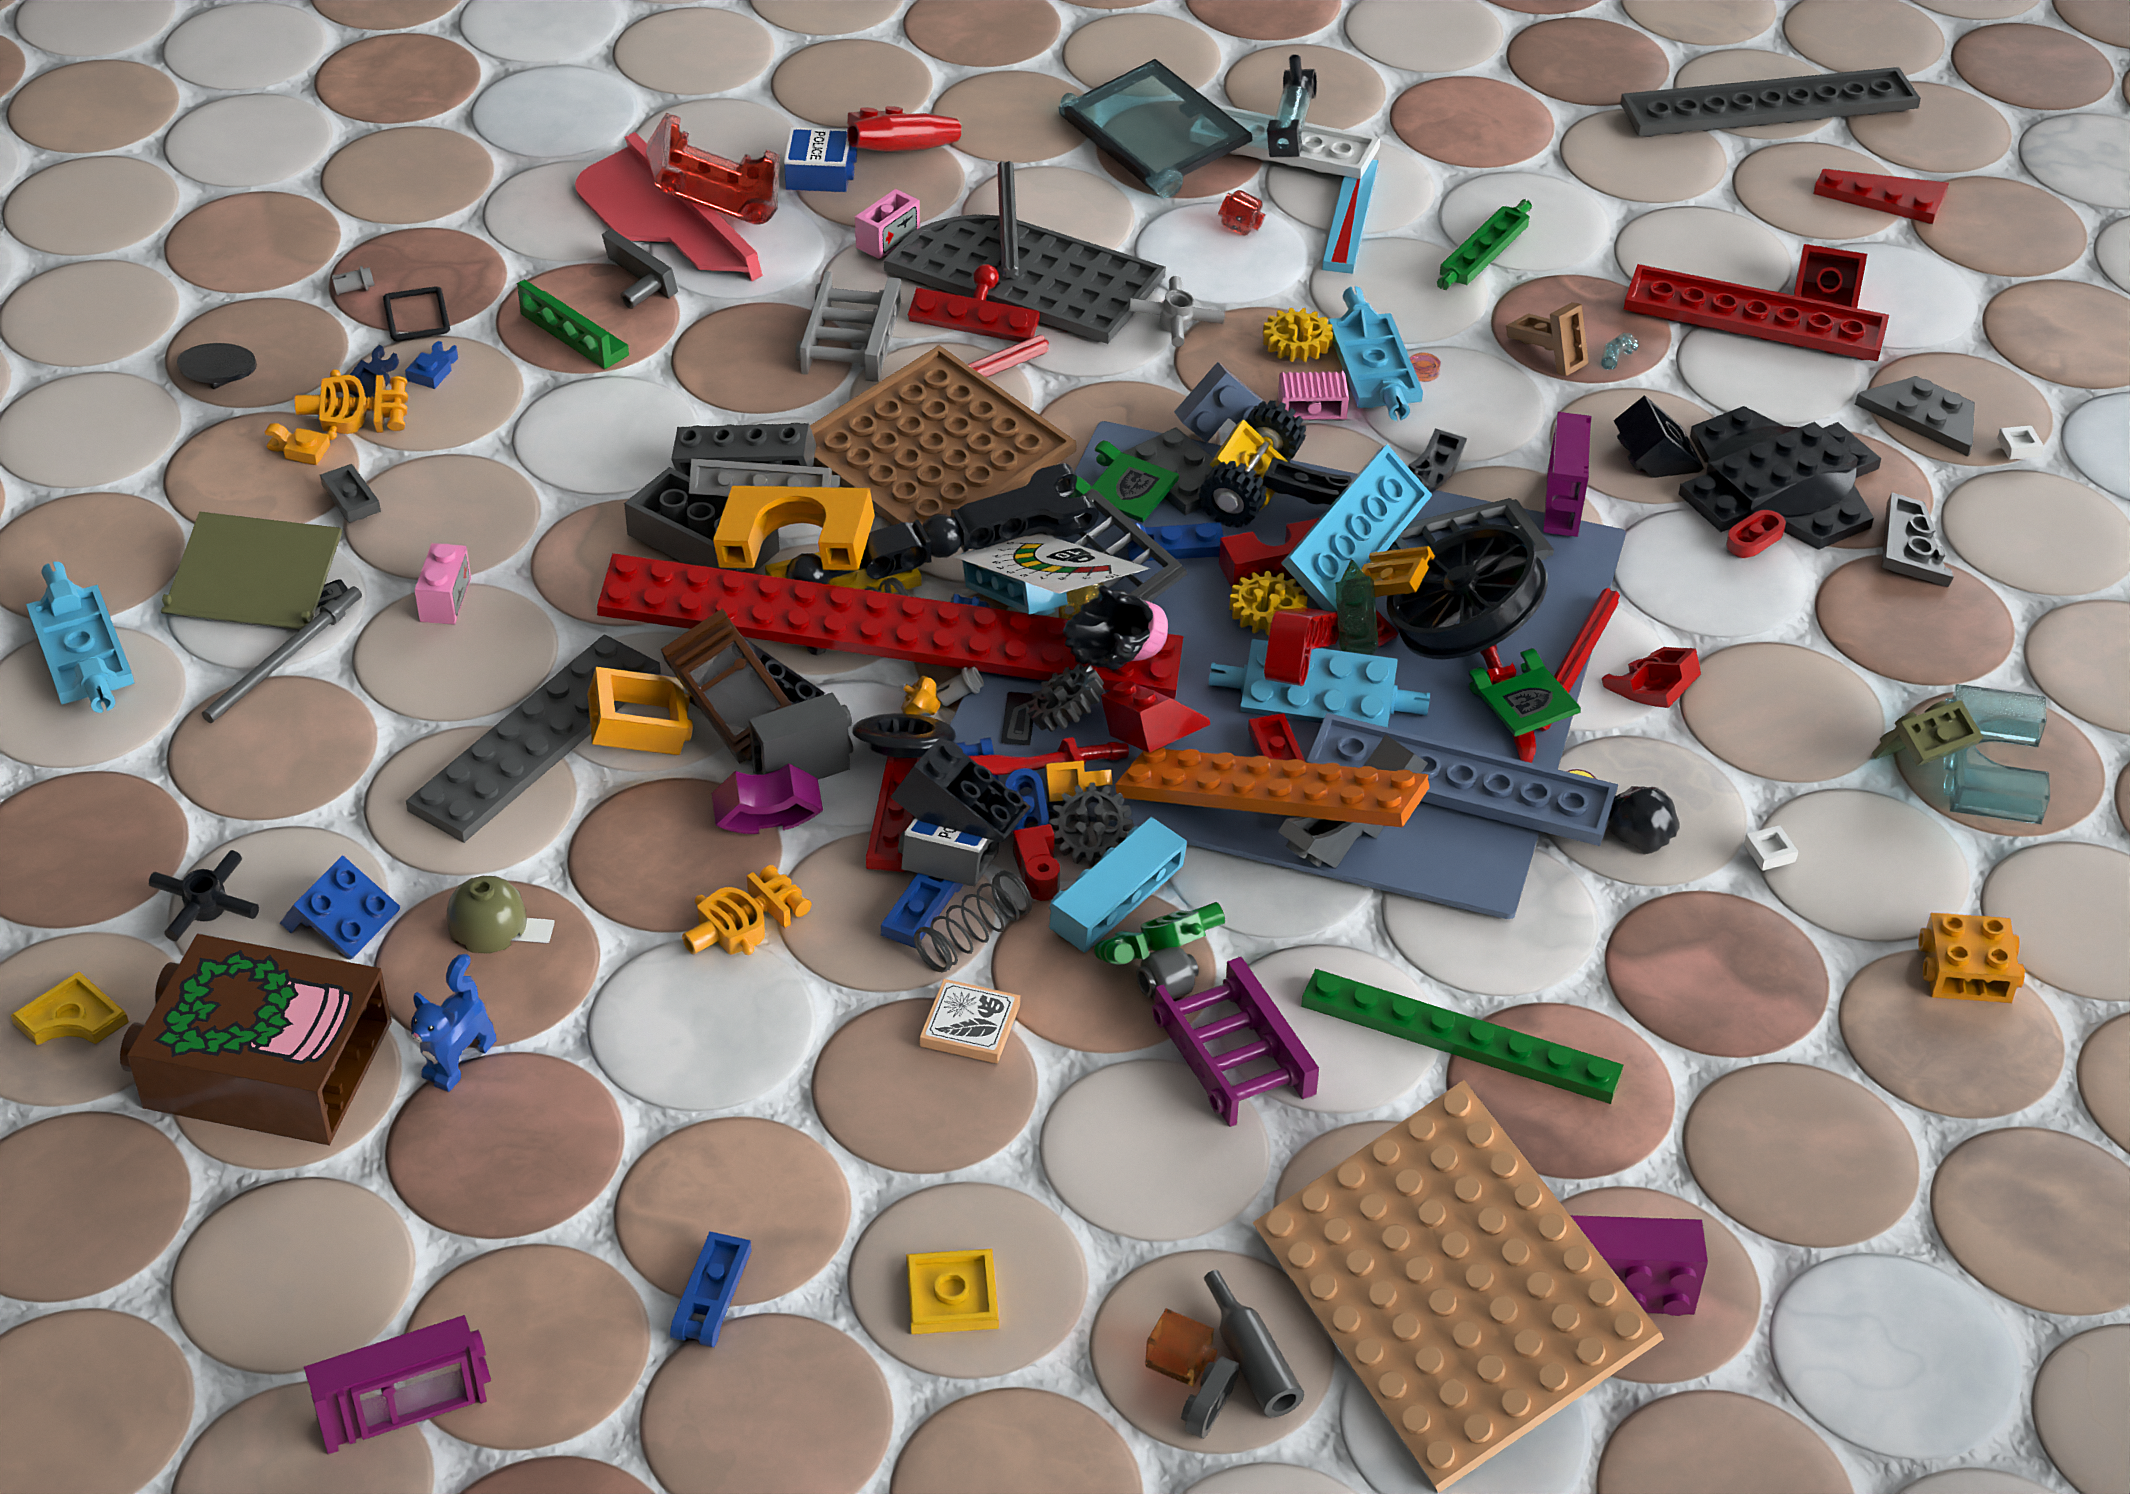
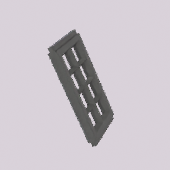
M1090 489L1082 495L1091 499L1096 508L1108 519L1088 534L1085 531L1078 533L1082 538L1074 544L1082 547L1090 544L1098 552L1113 556L1134 541L1145 552L1131 561L1132 563L1142 565L1152 557L1164 567L1144 583L1132 573L1104 581L1100 585L1110 589L1124 577H1127L1138 587L1129 595H1135L1151 602L1187 575L1186 569L1182 567L1179 561L1097 490ZM1115 524L1126 535L1106 550L1094 539ZM1039 532V533H1034V534L1028 535V537H1029V536H1032V535H1036V534H1040V533H1041V534H1045V535H1048V536L1057 538V536H1053V535H1050V534L1044 533V532ZM1097 584L1081 587L1092 599L1098 597L1099 586Z
M1508 498L1412 521L1388 548V551L1407 549L1409 547L1404 540L1422 535L1425 536L1431 545L1436 542L1431 533L1452 529L1455 533L1461 530L1459 526L1479 522L1480 525H1489L1486 520L1506 516L1514 528L1521 530L1530 538L1534 545L1536 556L1540 560H1545L1547 556L1553 555L1554 549L1518 500Z

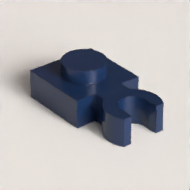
M381 345L373 350L370 363L360 360L350 373V375L360 380L366 397L370 398L372 396L375 397L376 375H383L387 386L390 383V377L386 372L393 371L399 364L396 353H393L387 360H381L385 355ZM349 390L351 395L359 397L355 391Z

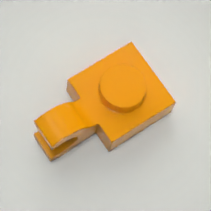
M270 423L265 430V435L273 436L267 444V449L276 452L284 451L285 459L317 465L330 446L329 434L297 428L292 434L278 423Z
M1084 761L1044 764L1048 802L1063 801L1062 794L1064 793L1071 797L1075 796V786L1077 785L1082 788L1083 792L1087 791L1086 787H1089L1090 783H1095V786L1113 785L1111 770L1085 772Z

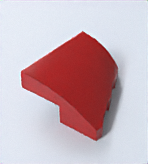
M1662 647L1652 652L1648 657L1629 663V673L1623 676L1607 674L1602 678V683L1606 689L1629 700L1655 707L1669 708L1701 675L1696 648Z

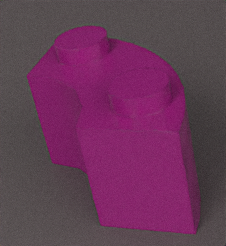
M790 763L778 771L764 775H748L734 771L711 793L716 826L743 834H759V829L782 826L783 831L811 820L823 811L818 778Z

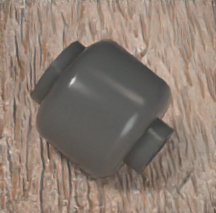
M1163 948L1149 953L1148 958L1141 960L1140 967L1136 970V977L1139 988L1146 997H1151L1155 1000L1156 987L1164 985L1172 999L1192 992L1195 985V977L1199 973L1198 965L1195 958L1191 954H1186L1182 948Z

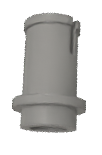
M362 265L359 266V270L332 275L337 295L363 288L369 291V287L375 286L370 267L363 268Z
M964 667L961 674L936 686L937 696L941 703L947 707L971 692L974 694L979 693L980 688L984 686V681L975 667L970 669Z

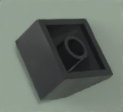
M1645 395L1613 420L1620 432L1617 438L1629 450L1630 454L1627 458L1639 472L1644 469L1652 477L1657 478L1699 473L1704 469L1683 427Z

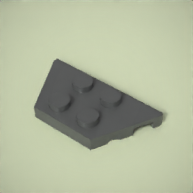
M1914 376L1861 391L1857 394L1855 405L1963 455H1970L1973 446L1975 402L1962 397L1959 393L1951 392L1933 384L1930 380Z

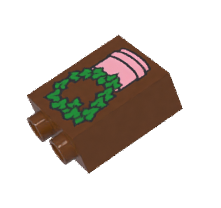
M196 934L180 964L169 962L162 969L155 990L156 1006L145 1024L135 1022L127 1029L121 1044L120 1064L124 1071L133 1073L143 1109L330 1146L392 1023L381 968Z

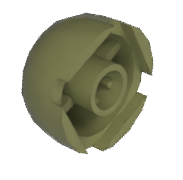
M485 875L470 878L460 884L449 899L446 919L451 939L456 944L457 941L464 944L467 951L489 954L505 950L511 946V939L515 938L519 933L521 937L525 932L527 915L520 892L505 879Z

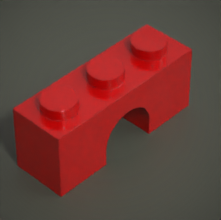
M1319 518L1286 524L1285 544L1279 546H1270L1260 542L1254 531L1220 538L1219 566L1231 588L1233 585H1239L1241 577L1251 580V574L1254 572L1259 577H1264L1266 571H1270L1272 577H1277L1280 573H1283L1284 580L1293 579L1294 577L1281 563Z

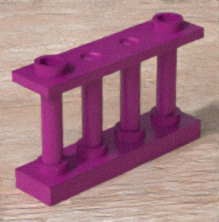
M1241 956L1227 961L1226 979L1223 980L1222 985L1175 1002L1164 985L1156 987L1155 1005L1152 1006V1015L1155 1023L1159 1028L1164 1027L1207 1092L1213 1111L1216 1114L1221 1113L1229 1127L1237 1125L1239 1101L1284 1084L1290 1087L1293 1086L1302 1100L1317 1094L1318 1065ZM1225 1000L1235 1001L1241 1010L1240 1013L1196 1029L1191 1027L1184 1016ZM1246 1027L1250 1030L1254 1029L1261 1039L1213 1058L1203 1045L1205 1042ZM1266 1055L1269 1058L1273 1057L1280 1069L1232 1087L1222 1073L1225 1070Z

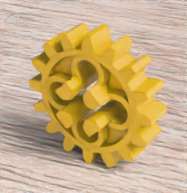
M1289 308L1288 313L1278 310L1276 317L1269 315L1268 322H1264L1263 345H1268L1269 353L1277 351V358H1282L1285 355L1289 356L1291 362L1296 357L1301 358L1303 362H1307V357L1309 356L1319 359V352L1327 354L1328 347H1332L1333 326L1332 324H1327V317L1318 318L1317 311L1308 314L1306 313V308H1302L1300 312H1295L1293 308Z
M1266 571L1264 577H1259L1254 572L1251 574V580L1241 577L1239 585H1233L1232 594H1230L1229 610H1232V619H1240V627L1242 628L1251 625L1252 633L1265 629L1266 635H1269L1272 618L1276 611L1307 607V596H1304L1305 589L1303 587H1296L1297 580L1294 578L1285 581L1283 573H1280L1277 577H1272L1270 571Z

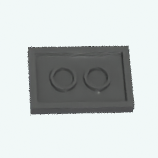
M1177 427L1123 451L1125 454L1179 474V480L1164 498L1181 513L1187 515L1202 508L1200 504L1202 498H1199V491L1201 490L1202 483L1213 469L1209 465L1213 457Z

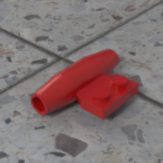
M888 106L885 107V111L862 107L860 112H848L847 140L850 146L883 152L927 150L957 142L961 137V125L957 118L927 113L906 114L903 113V109L900 107Z

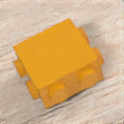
M1931 912L1927 927L1920 929L1918 939L1919 951L1925 952L1923 979L1924 981H1929L1932 998L2012 1003L2017 987L2022 988L2024 984L2025 969L2023 964H2018L2019 936L2013 934L2010 918Z

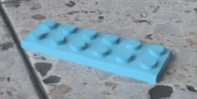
M1386 444L1376 452L1281 564L1323 610L1336 612L1353 592L1351 587L1363 565L1370 563L1369 554L1387 551L1431 498L1432 494L1389 445Z

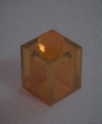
M1166 1308L1147 1339L1145 1367L1194 1387L1210 1361L1215 1362L1217 1349L1213 1347L1214 1328Z

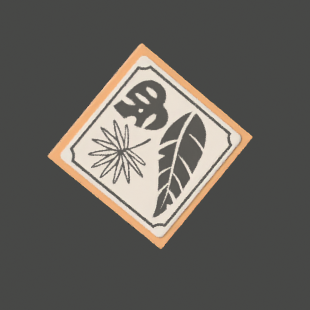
M943 979L920 1035V1047L998 1064L1020 1007V995Z

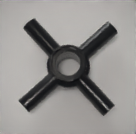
M230 850L214 871L198 869L190 872L183 880L158 872L151 874L149 878L150 887L182 896L184 908L164 931L168 939L178 941L194 920L202 922L211 921L218 918L224 910L250 919L256 918L259 912L258 904L227 895L223 883L242 861V856L238 852Z

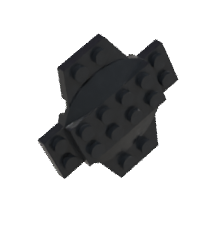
M1742 406L1692 426L1690 438L1704 463H1708L1706 474L1681 483L1678 494L1718 531L1724 532L1731 529L1757 511L1771 510L1784 517L1786 522L1784 532L1819 550L1872 528L1874 517L1854 484L1856 478L1878 470L1882 458L1839 422L1823 428L1815 421L1799 428L1784 426Z

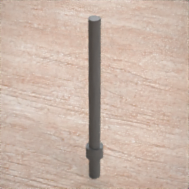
M352 586L338 599L328 601L320 608L319 615L202 712L203 718L207 722L213 723L329 624L335 625L346 615L345 611L362 597L361 591L357 587Z

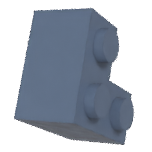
M1217 362L1177 407L1174 413L1186 427L1207 443L1228 418L1237 425L1243 419L1245 420L1251 410L1264 400Z

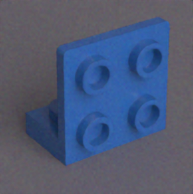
M342 855L294 903L280 924L290 933L301 923L306 927L311 925L348 959H353L400 910V905Z

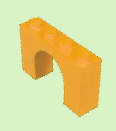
M732 486L713 539L719 568H754L761 545L769 534L790 524L808 523L822 528L818 545L823 570L858 571L875 516L870 488Z

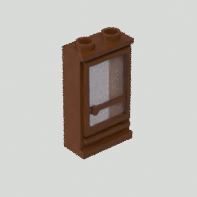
M722 608L663 647L661 652L665 662L740 764L746 759L752 761L749 719L791 706L792 704Z

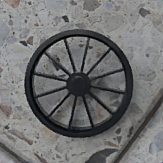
M1480 525L1452 533L1429 545L1435 558L1427 562L1429 569L1417 591L1410 594L1387 595L1386 606L1390 619L1399 629L1400 636L1410 651L1428 659L1446 660L1461 658L1488 649L1521 628L1542 603L1548 586V575L1542 561L1536 556L1533 543L1524 532L1507 525ZM1489 602H1497L1493 606L1489 604Z

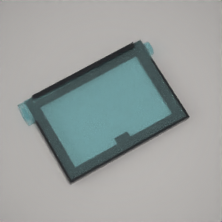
M1153 59L1079 97L1073 93H1066L1060 101L1061 106L1058 107L1059 114L1162 198H1171L1179 192L1183 184V176L1253 141L1251 132L1157 59Z

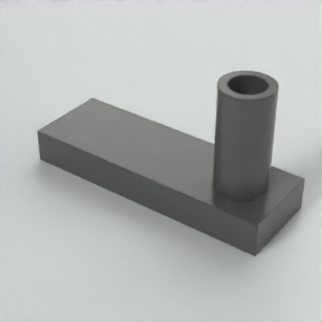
M612 228L602 234L608 258L640 279L620 294L622 301L628 308L633 309L656 291L667 298L672 297L678 292L671 267Z

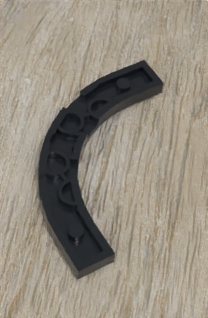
M1435 428L1425 451L1418 459L1408 465V468L1430 493L1441 487L1452 476L1464 451L1467 438ZM1273 457L1264 475L1262 486H1266V488L1272 489L1279 494H1288L1305 499L1310 504L1318 505L1322 503L1332 505L1351 483L1352 479L1348 475L1316 471Z

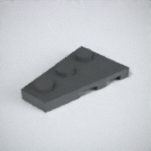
M1891 492L1886 504L1881 568L1949 587L1954 576L1951 569L1946 568L1944 565L1945 553L1942 546H1937L1933 535L1936 530L1925 502Z

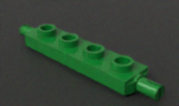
M1522 199L1516 207L1502 206L1441 264L1439 275L1442 277L1437 280L1438 287L1447 290L1454 282L1467 286L1528 227L1530 216L1526 213L1532 208L1531 202Z

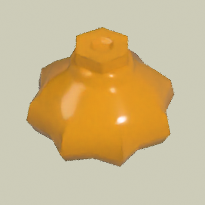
M921 676L912 687L908 684L903 687V691L907 693L901 706L903 713L917 715L929 713L934 715L940 708L941 701L936 696V683L932 678Z

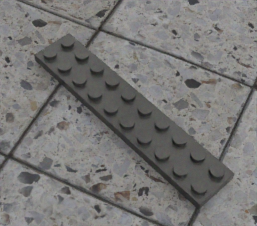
M1899 67L1624 93L1621 96L1620 104L1638 136L1651 137L1656 134L1666 133L1680 134L1687 131H1709L1717 128H1738L1739 126L1747 125L1762 126L1768 123H1792L1798 120H1821L1838 116L1873 115L1889 111L1903 112L1909 109H1919L1921 98Z

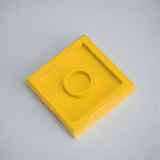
M992 1249L906 1254L911 1335L999 1329Z

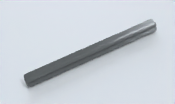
M1000 161L997 164L1001 271L1003 278L1008 279L1011 277L1015 279L1019 275L1014 164L1011 161L1006 163Z

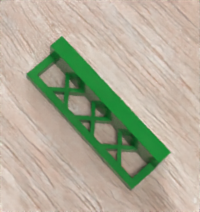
M524 279L517 283L521 315L604 370L629 356L628 344Z

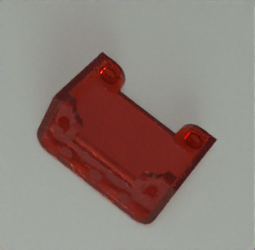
M666 112L646 146V158L657 188L665 193L751 224L760 225L768 222L778 209L780 154L765 150L763 157L751 160V156L745 154L740 163L728 160L688 145L689 133L680 131L681 118Z

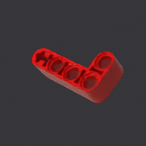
M1307 607L1276 611L1272 618L1264 667L1265 680L1303 686L1308 675L1311 650L1336 644L1341 626L1340 613Z

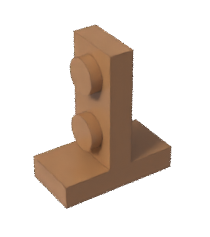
M1571 302L1552 312L1550 319L1528 313L1506 325L1507 337L1520 340L1524 344H1534L1542 346L1546 350H1554L1557 374L1567 376L1589 364L1582 304Z

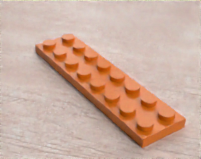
M1161 747L1150 753L1142 751L1117 781L1115 787L1117 794L1121 793L1123 798L1403 828L1428 791L1429 780L1428 774L1413 773L1410 770L1388 771L1378 770L1371 766L1357 768L1340 766L1337 763H1306L1300 759L1285 761L1269 759L1266 756L1244 757L1234 756L1228 752L1214 754L1199 752L1195 749L1173 750Z

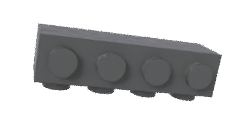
M809 423L677 427L671 460L675 470L689 477L691 459L813 467L816 442Z

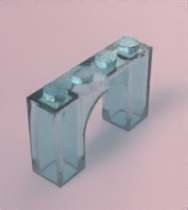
M1956 684L1952 698L1946 697V705L1962 700L1984 737L1978 744L1984 742H2004L2039 747L2047 721L2046 696ZM1975 745L1944 756L1943 769L1949 770L1944 782V796H1950V812L2042 825L2050 800L2049 772L1998 764L1981 754Z

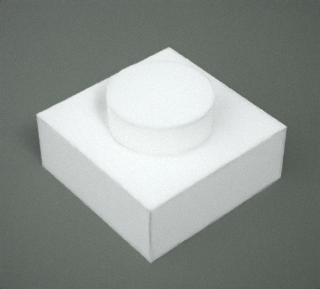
M2032 425L2000 428L1997 439L2009 460L2041 457L2044 445Z
M1780 825L1748 833L1745 836L1744 846L1762 871L1796 862L1798 850Z

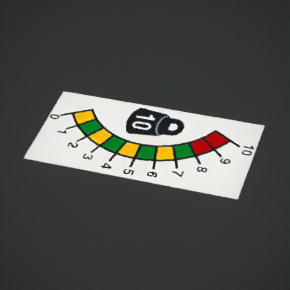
M1041 533L953 556L1058 594L1150 569Z

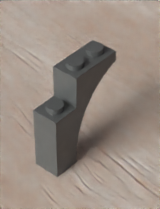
M1385 734L1363 766H1371L1378 770L1388 771L1410 770L1413 773L1421 774L1428 763ZM1294 817L1287 818L1278 832L1289 839L1286 847L1303 859L1306 858L1318 867L1325 862L1336 868L1357 837L1366 832L1372 837L1377 838L1384 826Z

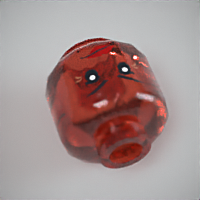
M1237 190L1233 194L1228 193L1218 212V215L1221 216V224L1224 227L1243 236L1248 235L1252 229L1258 231L1266 216L1265 213L1261 212L1263 202L1242 190Z

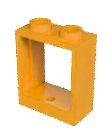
M603 667L595 668L587 693L592 744L680 755L684 741H690L693 721L687 717L690 702L689 694H684V687L678 678ZM614 701L669 708L670 720L615 713Z

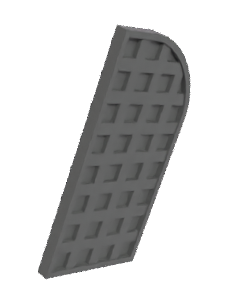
M964 215L932 222L910 233L884 259V271L951 292L955 295L973 298L976 289L973 279L974 271L980 265H992L998 272L999 280L995 287L989 289L986 301L1038 310L1040 323H1045L1109 344L1135 313L1128 311L1130 298L1146 300L1165 278L1166 270L1165 266L1016 219L1019 275L1015 279L1011 277L1005 279L1001 271L999 216Z

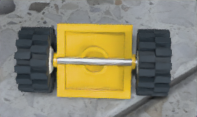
M1270 400L1268 404L1265 401L1260 402L1258 406L1256 405L1251 410L1247 418L1239 422L1229 434L1209 464L1213 469L1202 483L1201 490L1199 491V498H1202L1200 504L1202 507L1208 506L1206 510L1208 516L1216 515L1214 521L1219 523L1223 519L1225 520V526L1231 527L1234 522L1236 528L1242 527L1243 523L1245 525L1250 524L1257 513L1268 504L1275 491L1262 486V483L1273 457L1290 462L1306 437L1304 434L1306 427L1305 425H1300L1303 419L1301 416L1296 418L1293 416L1296 412L1293 408L1287 411L1285 410V403L1281 402L1277 407L1276 402Z

